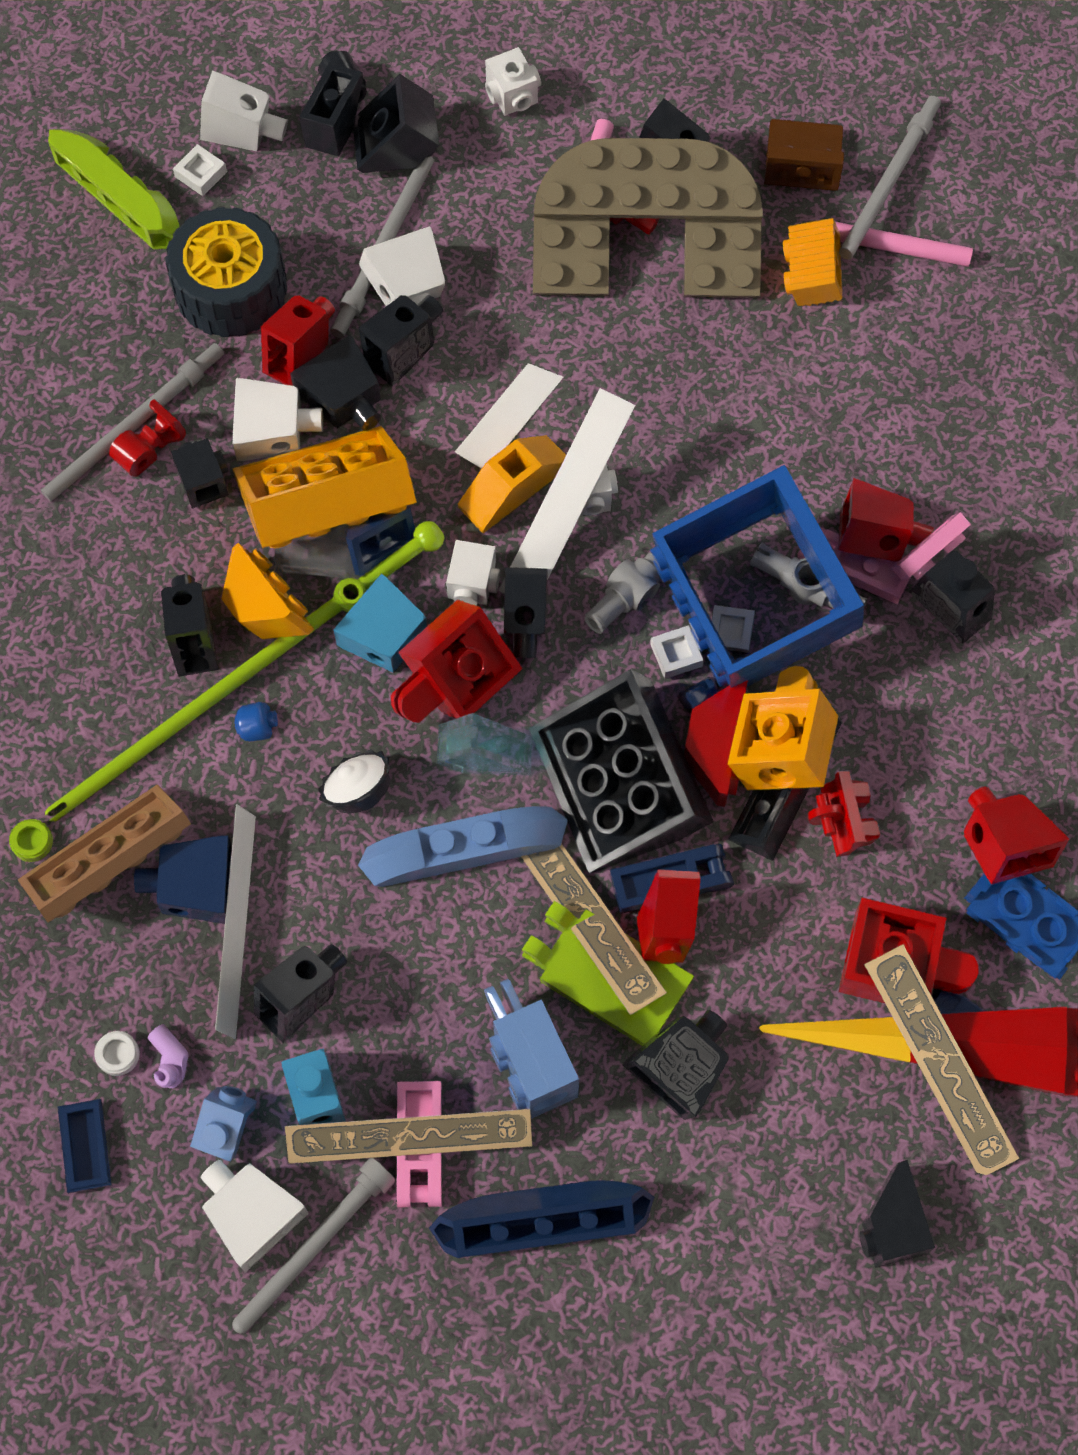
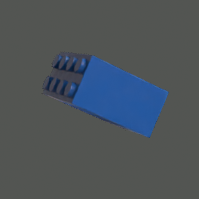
M785 465L652 533L655 547L650 549V552L654 558V566L664 583L671 580L672 583L669 584V587L673 593L672 599L682 617L688 614L691 617L688 619L692 628L690 632L700 651L708 649L710 652L707 655L710 661L709 667L720 687L727 684V686L730 685L732 688L747 680L748 687L863 627L864 604ZM781 514L834 609L830 610V614L769 646L745 658L740 657L734 660L688 579L682 564L689 561L690 557L771 515Z

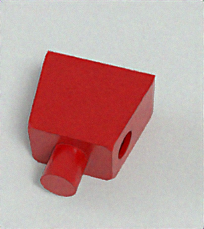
M300 295L293 296L261 326L262 373L284 385L293 386L290 373L322 353L328 345L329 318L335 313V308L328 299L319 296L311 302Z
M853 478L840 512L838 550L897 562L901 560L907 544L916 547L934 532V527L914 521V503L910 499Z
M984 786L975 790L968 798V803L974 811L964 829V837L991 884L1055 866L1069 838L1026 796L1018 794L997 799L989 787Z

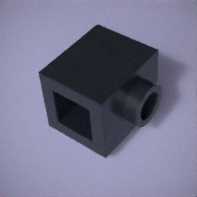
M208 438L201 441L186 442L178 449L170 451L192 509L229 495L223 474L229 472L221 450L213 452Z

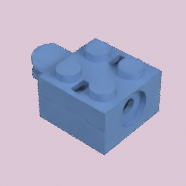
M506 979L500 982V986L512 1012L508 1015L495 988L491 986L484 989L487 1001L496 1018L493 1021L494 1036L489 1038L492 1045L490 1050L499 1071L502 1072L508 1069L511 1075L507 1077L510 1084L508 1089L517 1110L530 1109L532 1119L578 1098L579 1078L542 999L522 1007L511 981Z

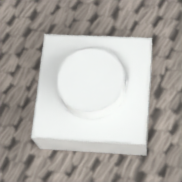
M197 144L173 168L175 178L204 196L227 173L225 162Z
M714 605L712 623L727 650L749 653L755 616L754 610Z
M689 625L651 638L650 645L664 679L703 666V658L690 632Z

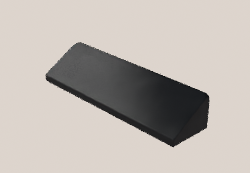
M839 718L837 721L834 738L842 724ZM810 787L753 790L728 840L773 861Z

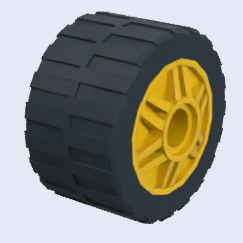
M217 207L213 210H205L184 221V224L173 233V238L168 243L165 260L176 304H178L182 316L193 327L199 328L209 335L214 334L220 337L238 335L239 337L261 329V326L283 306L284 297L287 295V278L279 239L276 233L272 231L271 226L265 220L260 219L257 214L235 207Z

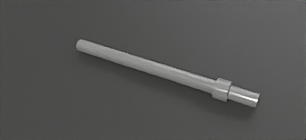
M929 96L921 111L914 114L909 122L906 137L839 250V255L842 258L852 259L918 143L929 134L933 127L932 119L941 105V100L938 97Z
M431 156L425 158L414 168L375 245L396 237L434 163V159ZM362 270L352 289L345 292L339 304L341 310L330 329L331 334L337 338H344L354 316L360 315L366 303L364 297L371 283Z
M214 343L195 360H187L177 369L178 374L43 487L40 490L41 493L52 502L109 453L113 441L121 433L128 430L134 432L155 414L149 407L151 400L155 399L164 407L189 384L192 387L204 378V372L224 356L220 346Z

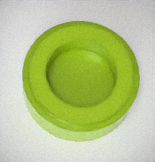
M27 819L21 821L12 829L9 836V844L19 859L26 862H35L43 859L50 852L53 845V836L47 825L42 821Z

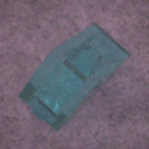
M474 713L439 725L437 764L468 774L531 775L532 736Z

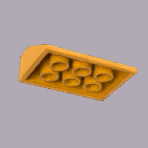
M382 426L232 468L251 523L262 548L268 546L270 548L285 547L292 542V539L305 535L309 537L322 536L330 532L332 527L342 524L348 526L359 525L368 521L370 516L383 512L385 514H397L404 511L407 505L417 503L406 458Z

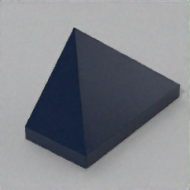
M410 507L397 514H385L384 512L370 516L369 520L365 523L348 526L346 540L355 575L362 576L414 538L415 525Z

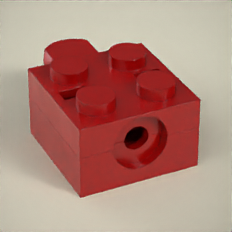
M457 599L398 652L413 674L391 694V706L396 714L416 723L423 721L437 707L442 713L465 722L523 668L482 608Z
M861 898L853 920L838 992L885 1003L864 964L903 944L931 995L933 988L954 994L966 993L976 981L979 968L973 955L941 946L946 917Z

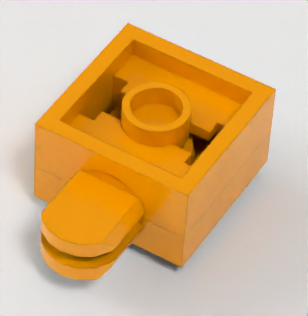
M793 666L780 672L775 692L747 693L743 695L728 765L747 790L824 787L838 714L821 689H818L817 682L806 668Z

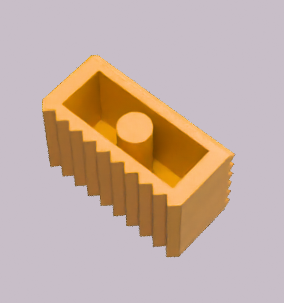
M834 218L788 226L789 239L783 240L785 260L787 263L790 262V271L784 272V285L787 295L792 294L798 306H811L812 304H825L827 301L842 300L841 256L839 255L841 242L840 232Z

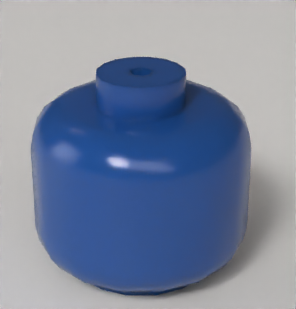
M265 702L241 706L235 716L237 734L245 741L269 739L272 736V727L278 726L276 711H270L269 705Z

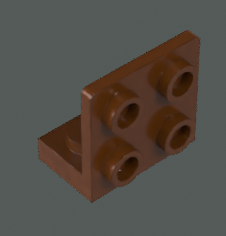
M771 119L764 184L838 191L844 164V152H842L843 126Z

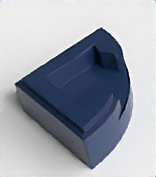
M707 677L680 692L677 697L684 709H690L701 704L720 690L714 678Z

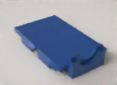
M983 873L964 897V899L971 903L967 907L966 913L975 921H981L1005 940V944L1014 952L1018 953L1019 951L1056 979L1057 977L1060 980L1068 970L1065 965L1070 962L1078 951V910L1050 888L1046 890V885L1032 874L991 884L985 873Z

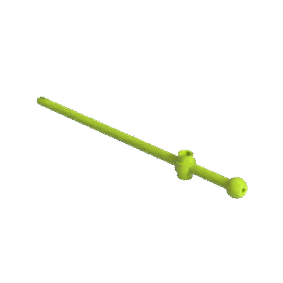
M433 521L420 523L414 530V538L369 572L359 579L346 578L341 580L336 585L333 598L306 617L314 628L311 633L342 610L349 612L381 574L388 577L422 551L434 552L443 545L445 539L438 525ZM352 591L356 598L353 600L347 599L343 592ZM308 635L279 637L50 805L45 811V816L65 803L67 807L49 821L56 822Z

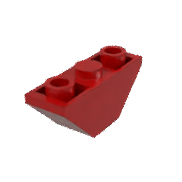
M748 680L732 688L730 685L694 707L691 713L684 755L692 773L717 806L725 807L728 794L736 796L739 778L729 767L728 760Z

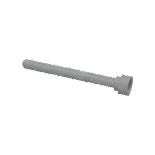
M369 1158L359 1169L361 1174L356 1179L359 1183L235 1317L232 1326L237 1333H245L254 1325L371 1195L376 1198L380 1192L385 1194L397 1181L374 1158Z

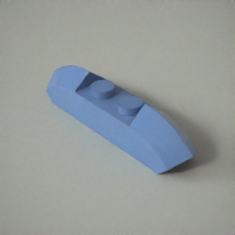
M532 806L507 809L399 833L366 847L358 866L374 886L384 887L505 861L561 846L568 820L552 807Z

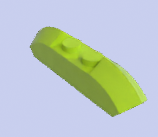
M50 129L48 143L55 162L152 249H167L169 241L173 238V233L180 227L175 211L164 195L159 191L148 190L143 181L137 176L130 177L115 156L112 154L107 155L109 147L100 140L78 131Z

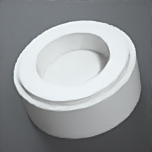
M113 1031L105 1034L98 1041L94 1056L96 1063L102 1071L112 1076H121L134 1069L138 1063L140 1051L138 1044L131 1035L122 1031Z

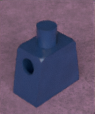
M216 836L163 845L160 847L159 868L135 869V893H157V905L162 914L225 924L232 844L229 836Z

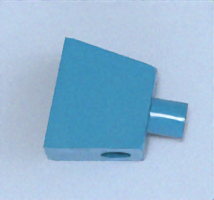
M381 574L333 631L336 645L390 672H394L403 662L398 652L427 627V620L425 615L387 577Z
M324 1048L281 1062L299 1125L346 1122ZM330 1116L326 1120L320 1122H312L314 1119L318 1117Z

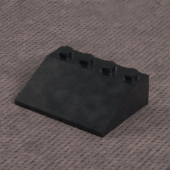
M630 669L529 728L590 874L680 841L714 822L651 678Z

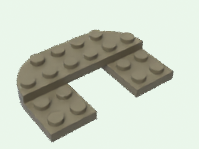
M596 139L582 143L564 153L554 162L543 177L534 204L533 295L608 296L610 218L685 219L684 297H760L761 220L763 218L760 193L752 175L743 163L718 145L695 139Z

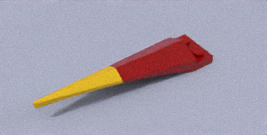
M1050 1007L941 1014L975 1077L1060 1096L1078 1097V1008ZM893 1017L767 1024L759 1027L763 1033L918 1064Z

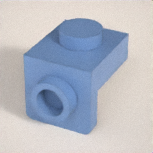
M232 1086L216 1087L204 1098L190 1147L231 1162L238 1151L247 1117L255 1110L257 1101L246 1097V1093L239 1088Z

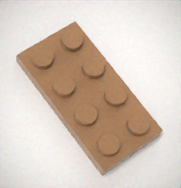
M157 784L19 878L18 881L49 923L54 918H60L70 913L76 906V903L89 894L105 889L111 883L112 878L125 869L141 864L146 859L147 854L160 845L177 839L183 829L191 825L182 809Z

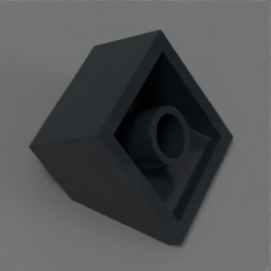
M399 74L356 115L353 131L357 170L362 173L416 168L425 158L435 153L439 146L434 98L431 93Z

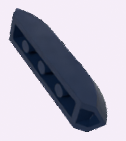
M605 1180L480 1196L455 1205L439 1215L429 1229L443 1251L456 1258L635 1234L645 1226L655 1197L642 1187L624 1182Z

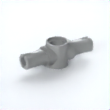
M763 542L759 545V551L756 550L750 566L756 567L780 580V585L789 589L792 598L803 605L817 604L820 607L827 605L833 608L806 558L799 559L794 557L791 559L766 546ZM803 578L813 579L817 583V585L808 586L802 583L800 580ZM859 595L865 608L868 598Z
M651 552L644 558H638L634 562L630 559L624 560L612 572L606 583V595L585 614V622L593 631L601 634L622 612L628 613L632 608L639 612L643 609L640 605L648 597L652 599L656 595L660 587L658 582L661 578L654 566V558Z

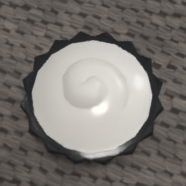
M370 749L365 753L356 752L352 757L343 758L339 765L331 767L329 775L322 778L323 785L318 788L321 794L319 800L325 802V806H331L339 812L346 814L358 813L373 808L379 803L389 788L390 757H385L383 751L376 753Z

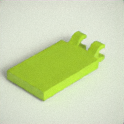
M554 901L545 914L547 917L545 922L562 932L552 949L531 935L522 948V957L545 970L540 977L542 984L643 1046L661 1031L693 981L694 976L674 963L661 964L658 961H645L667 993L630 1015L571 930L573 926L595 914L585 909L578 919L566 907ZM626 934L641 955L640 942Z

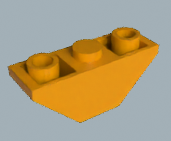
M547 435L516 439L485 463L458 502V508L484 534L555 479L566 454Z
M237 543L232 548L221 597L236 620L261 639L309 635L314 628L304 617L308 612L307 608L292 594L288 596L286 592L290 589L289 585L276 572L268 570L272 566L269 559L258 549L255 548L250 552L240 543Z

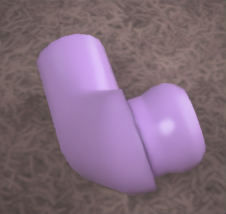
M161 1024L147 1038L162 1055L159 1071L154 1072V1080L162 1088H175L185 1078L188 1052L168 1028Z

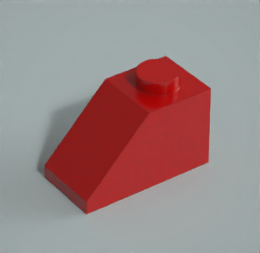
M657 870L637 916L641 956L644 961H658L661 964L684 962L695 939L701 880L700 872Z

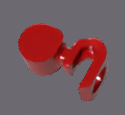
M155 399L151 400L149 407L157 414L155 428L152 430L149 426L145 425L140 434H135L131 430L125 431L113 441L109 450L110 457L132 477L139 476L157 460L155 452L157 446L163 448L169 443L182 441L186 435V430L181 423Z

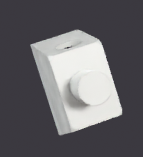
M212 71L201 103L200 140L257 151L262 136L279 141L283 140L288 119L268 114L270 96L266 92Z
M430 226L364 248L359 265L386 306L400 295H406L417 305L427 295H431L434 298L441 296L445 286V278Z
M236 378L232 444L237 461L277 456L300 449V432H323V409L301 408L297 387Z
M217 1160L201 1175V1179L214 1193L202 1208L232 1257L245 1273L309 1214L299 1200L250 1163L234 1175L221 1160Z

